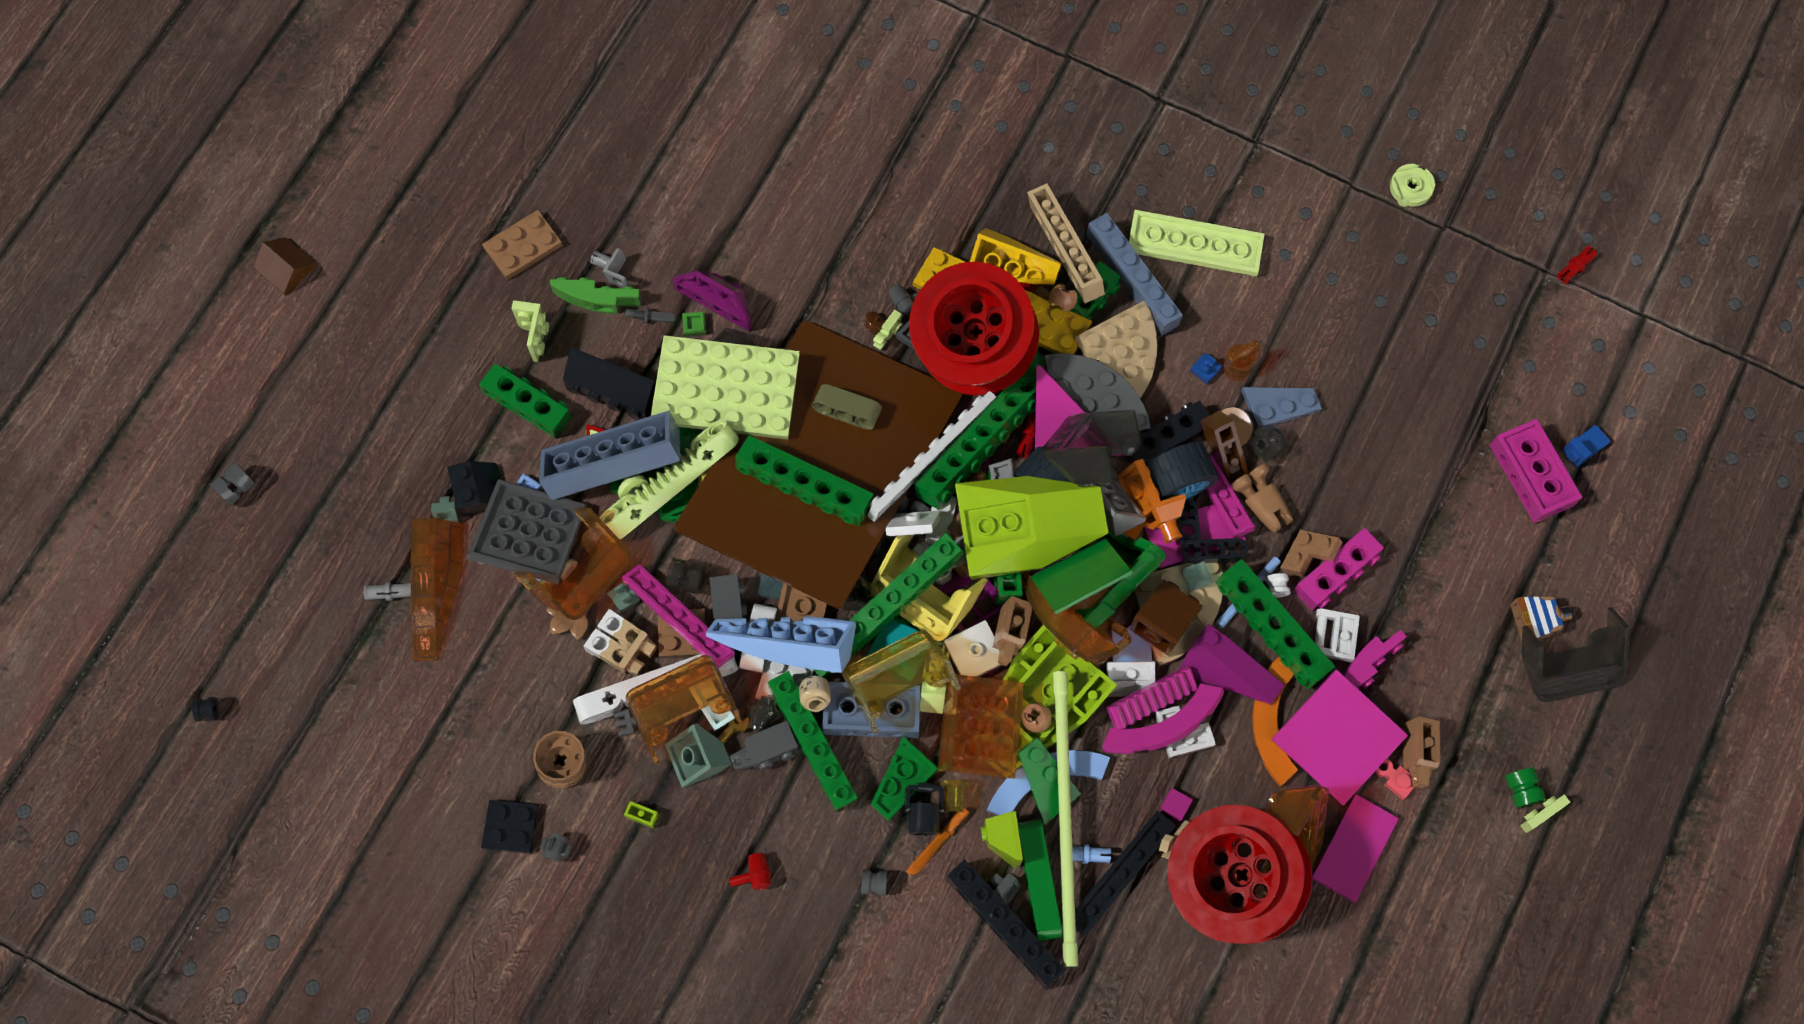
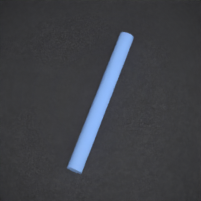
M1273 557L1257 575L1262 583L1265 581V577L1270 575L1281 561L1277 557ZM1233 603L1215 622L1219 628L1223 629L1237 613Z

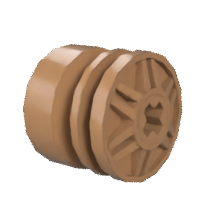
M553 731L544 735L537 742L533 751V762L539 778L546 785L555 789H566L575 785L583 777L586 770V756L581 741L575 735L566 731ZM559 758L565 762V765L562 767L560 764H557L556 760Z

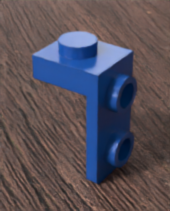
M1594 425L1580 437L1576 436L1561 451L1577 468L1608 445L1610 439L1597 425Z

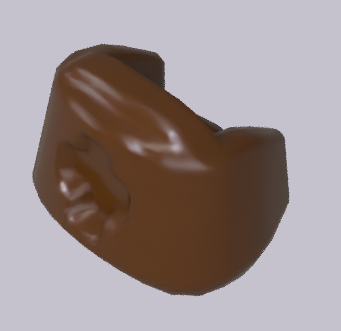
M871 311L865 315V327L870 333L877 335L882 330V326L886 321L882 319L878 312Z

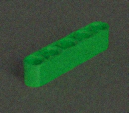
M1041 819L1019 822L1018 830L1023 857L1022 863L1036 938L1039 941L1062 938L1060 917Z

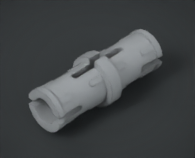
M386 582L385 585L364 586L365 600L386 599L387 601H392L393 598L413 597L412 582L403 584Z

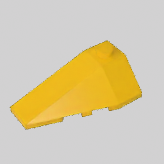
M987 228L978 233L970 262H984L1000 267L1014 276L1019 282L1028 284L1054 285L1062 264L1012 238Z

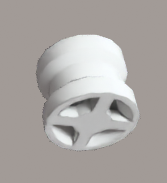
M1278 573L1265 577L1266 584L1269 586L1268 590L1275 598L1291 594L1290 588L1287 586L1289 581L1288 574Z

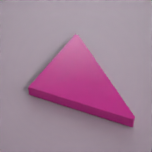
M1037 365L1035 449L1041 446L1055 454H1068L1072 452L1082 455L1123 456L1124 451L1111 440L1102 428L1088 416L1081 406L1066 393L1041 365Z

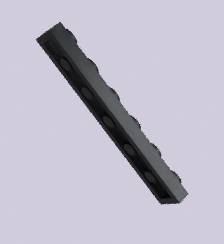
M1158 810L1075 909L1076 932L1081 937L1085 938L1159 848L1163 837L1166 834L1169 835L1176 827Z

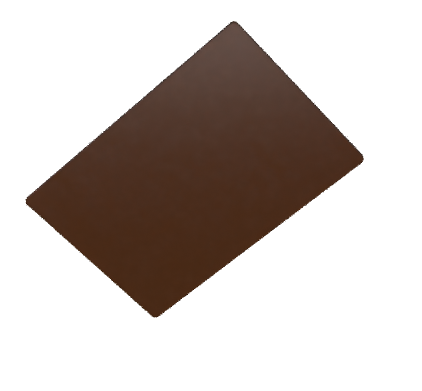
M803 321L785 350L800 351L788 440L761 436L752 437L873 493V499L876 496L881 498L885 494V488L892 481L896 483L900 479V473L907 466L911 468L915 464L914 460L921 452L926 454L930 450L929 445L935 438L940 437L960 402L962 394L950 390L932 377L813 323ZM823 384L831 385L878 402L882 406V410L874 428L871 430L863 429L816 412L812 408V404L820 386ZM737 434L739 437L738 443L711 466L675 523L674 530L832 607L841 609L886 532V526L895 516L911 486L875 522L866 515L860 527L855 524H848L834 514H827L813 504H806L792 494H785L771 484L766 485L750 474L745 475L736 468L735 456L749 435ZM784 471L778 472L779 474H786ZM800 481L799 483H800V484H806L807 482H806V481ZM820 491L822 494L828 493L827 491ZM845 500L840 501V502L843 503V504L849 503L848 501H845Z

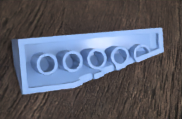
M811 616L803 617V621H791V617H781V621L768 622V618H758L752 622H746L745 618L715 619L706 631V637L733 649L772 662L810 670L842 673L851 658L856 622Z

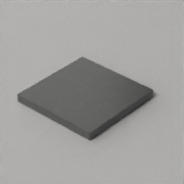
M498 479L467 554V559L559 585L584 518L587 504L563 497L551 500L545 492Z

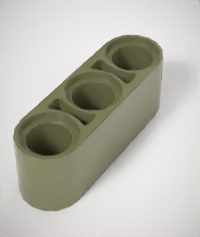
M827 384L820 386L812 404V408L820 414L867 430L874 428L882 410V406L872 399Z

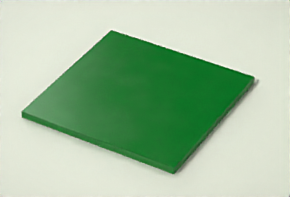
M1104 537L1031 576V579L1054 613L1058 614L1133 573Z

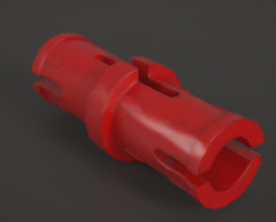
M1586 246L1579 255L1572 257L1568 262L1569 264L1557 273L1558 280L1560 281L1565 277L1562 283L1567 284L1577 273L1583 272L1585 266L1597 256L1596 250L1593 249L1589 253L1592 247Z
M1034 412L1027 415L1025 427L1020 432L1021 440L1016 455L1022 458L1024 453V459H1026L1032 451L1036 426V414L1033 417Z

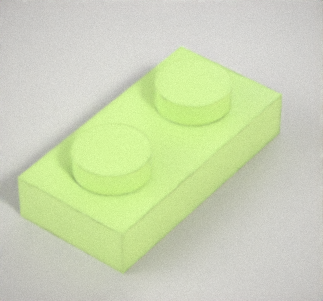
M1554 795L1542 803L1545 806L1544 809L1539 812L1537 809H1534L1525 815L1524 818L1527 821L1520 826L1525 833H1528L1568 805L1570 801L1565 795L1558 799Z

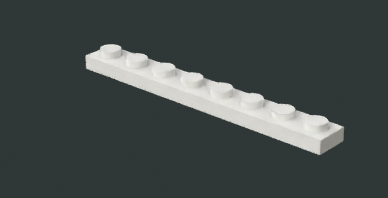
M991 391L984 397L979 395L972 404L973 408L970 410L965 409L958 417L959 421L955 425L951 423L943 432L945 435L941 439L937 437L929 445L930 450L926 454L921 452L914 460L915 464L911 468L907 466L900 473V479L896 483L892 481L885 488V494L881 498L876 496L869 504L871 509L867 516L875 522L930 468L993 402L996 396Z

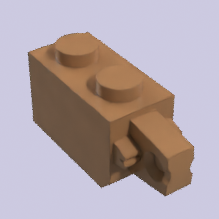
M1011 596L1001 607L992 647L999 650L998 663L1007 666L1012 661L1013 655L1016 656L1023 647L1033 608L1032 603L1030 604L1014 596Z
M1417 717L1403 723V731L1408 735L1403 740V769L1410 771L1412 787L1423 788L1429 786V777L1432 774V770L1438 768L1440 764V721Z

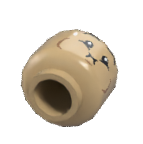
M809 676L800 683L799 696L802 706L812 712H819L829 705L831 701L830 685L825 678Z

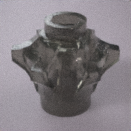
M762 695L761 699L757 701L747 702L746 706L750 715L748 727L761 732L768 729L775 720L782 717V714L774 705V699Z

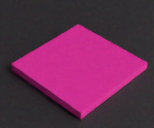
M1336 669L1271 740L1344 806L1408 735Z

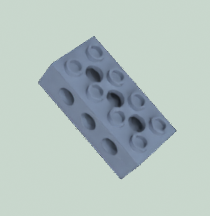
M829 682L831 701L823 709V735L902 738L903 736L905 738L919 737L920 685ZM851 706L854 710L850 713H845L842 711V708ZM872 706L877 708L878 711L874 714H869L866 712V709ZM897 707L901 709L902 712L898 715H894L890 713L889 710L891 708Z

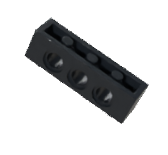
M1200 400L1194 404L1189 402L1181 408L1179 413L1175 415L1171 413L1162 419V423L1156 426L1152 424L1150 429H1145L1144 433L1138 437L1133 435L1124 442L1123 455L1130 465L1140 459L1147 463L1152 458L1169 449L1190 443L1204 435L1200 420L1210 416ZM1186 421L1191 427H1184L1181 422ZM1168 432L1172 435V438H1165L1162 433ZM1149 443L1153 446V449H1146L1143 444Z

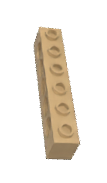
M1048 184L1027 192L1034 215L1084 303L1105 295L1103 280Z

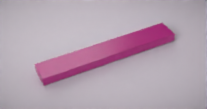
M641 564L622 576V581L716 669L735 656V651L730 647L706 637V631L709 627Z

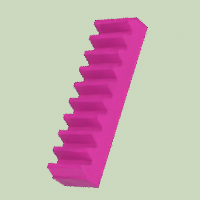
M1184 666L1106 706L1114 728L1124 729L1126 725L1134 724V721L1141 720L1144 716H1149L1151 712H1157L1159 708H1165L1167 704H1172L1175 700L1182 699V696L1190 695V692L1197 691L1198 685L1191 668Z

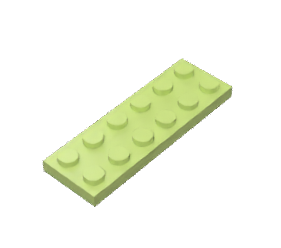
M1135 210L1129 243L1139 255L1257 276L1264 233Z

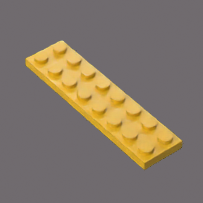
M933 247L915 277L913 287L921 289L939 271L965 261ZM1026 291L1039 324L1038 346L1054 354L1075 355L1079 346L1074 337L1089 330L1092 321L1071 311L1061 310L1062 307L1056 304L1052 306L1050 301ZM974 306L972 312L979 314L982 312L983 306ZM999 316L991 320V324L995 326L1002 322V318Z

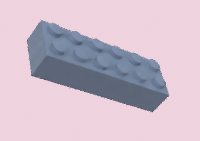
M666 411L541 450L539 482L549 498L554 500L680 461V429L670 411Z

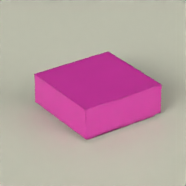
M1171 788L1159 810L1181 822L1193 799Z

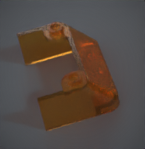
M576 508L573 511L588 527L581 537V545L588 555L559 586L544 580L538 581L530 572L516 571L513 574L536 599L569 620L581 618L632 561V554L628 547L591 508Z
M709 655L700 656L630 689L625 696L627 705L655 764L660 762L653 747L661 744L666 739L667 730L665 726L702 708L710 706L715 714H723L731 710L738 725L743 723L714 658Z
M1318 784L1282 789L1278 793L1274 792L1270 798L1269 807L1265 812L1281 822L1291 834L1299 836L1308 852L1312 866L1323 844L1329 788ZM1267 860V863L1261 871L1263 874L1268 873L1271 870V863L1269 860Z

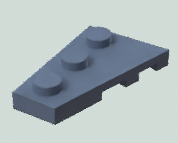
M1243 387L1241 390L1257 430L1314 414L1322 409L1314 388Z

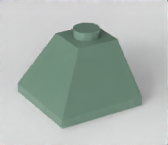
M698 724L691 725L665 744L682 788L712 777L731 765L723 742Z

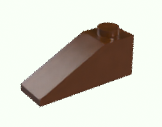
M1220 410L1200 420L1206 441L1230 485L1243 475H1249L1234 420Z

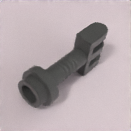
M657 704L654 706L655 710L632 716L629 709L614 713L615 719H625L616 722L617 728H627L618 731L619 737L636 734L634 726L656 719H658L659 723L665 722V719L669 718L666 705Z

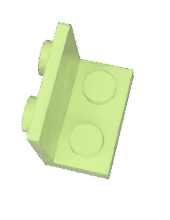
M513 300L511 308L518 326L530 331L527 347L533 362H538L540 355L543 356L545 350L544 335H547L549 331V322L546 321V314L543 313L540 304Z

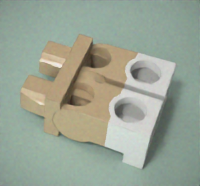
M609 609L597 625L598 630L595 628L584 644V649L587 653L595 655L624 674L629 672L639 676L645 664L637 660V657L640 653H643L651 658L656 652L657 646L649 639L647 633L641 631Z

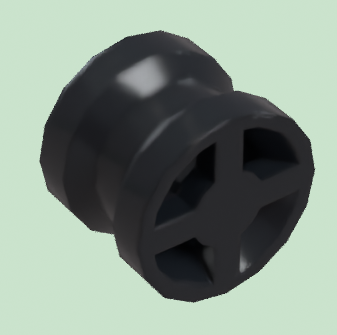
M215 696L209 697L206 700L194 698L192 714L196 722L203 721V719L217 720L219 706Z

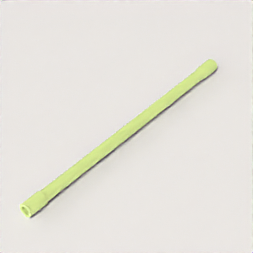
M1066 671L1053 672V691L1056 713L1064 938L1063 967L1078 966V947L1075 927L1067 711L1068 679Z

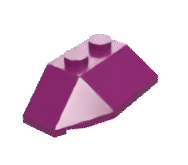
M707 270L694 271L674 277L673 284L676 291L750 332V317L744 292L740 286L735 283L730 284L724 281L723 277L719 274H712Z

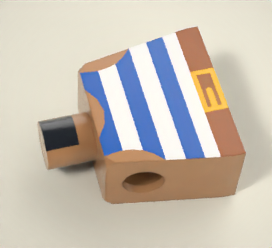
M1519 597L1510 604L1523 646L1557 634L1563 629L1562 621L1572 619L1570 607L1558 608L1554 597Z

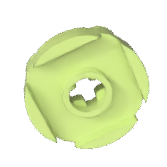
M1406 164L1396 170L1390 180V191L1400 206H1420L1431 198L1435 188V180L1430 171L1418 168L1419 165ZM1409 182L1417 184L1416 188H1410L1408 186Z

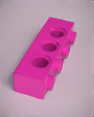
M1364 528L1338 550L1333 562H1323L1297 584L1293 591L1311 611L1317 607L1322 609L1331 601L1329 597L1334 592L1339 595L1348 587L1347 581L1351 578L1354 581L1365 572L1363 568L1367 564L1373 566L1380 560L1381 556L1379 554L1384 547ZM1352 553L1360 555L1362 561L1355 560L1352 557ZM1335 568H1342L1345 575L1338 574ZM1318 582H1325L1328 585V589H1322Z

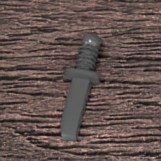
M645 307V312L635 309H627L625 311L626 317L642 318L645 324H648V320L674 322L677 319V314L649 311V307Z

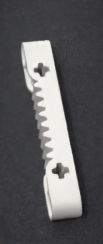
M699 654L579 696L573 700L579 723L581 725L590 724L613 716L614 713L622 710L623 705L629 707L630 700L638 704L639 697L647 701L648 694H651L656 698L658 690L664 695L667 687L672 692L675 690L676 684L683 688L684 680L677 671V668L695 657H698L712 681L738 670L735 657L716 669ZM609 697L613 698L612 705L608 704Z

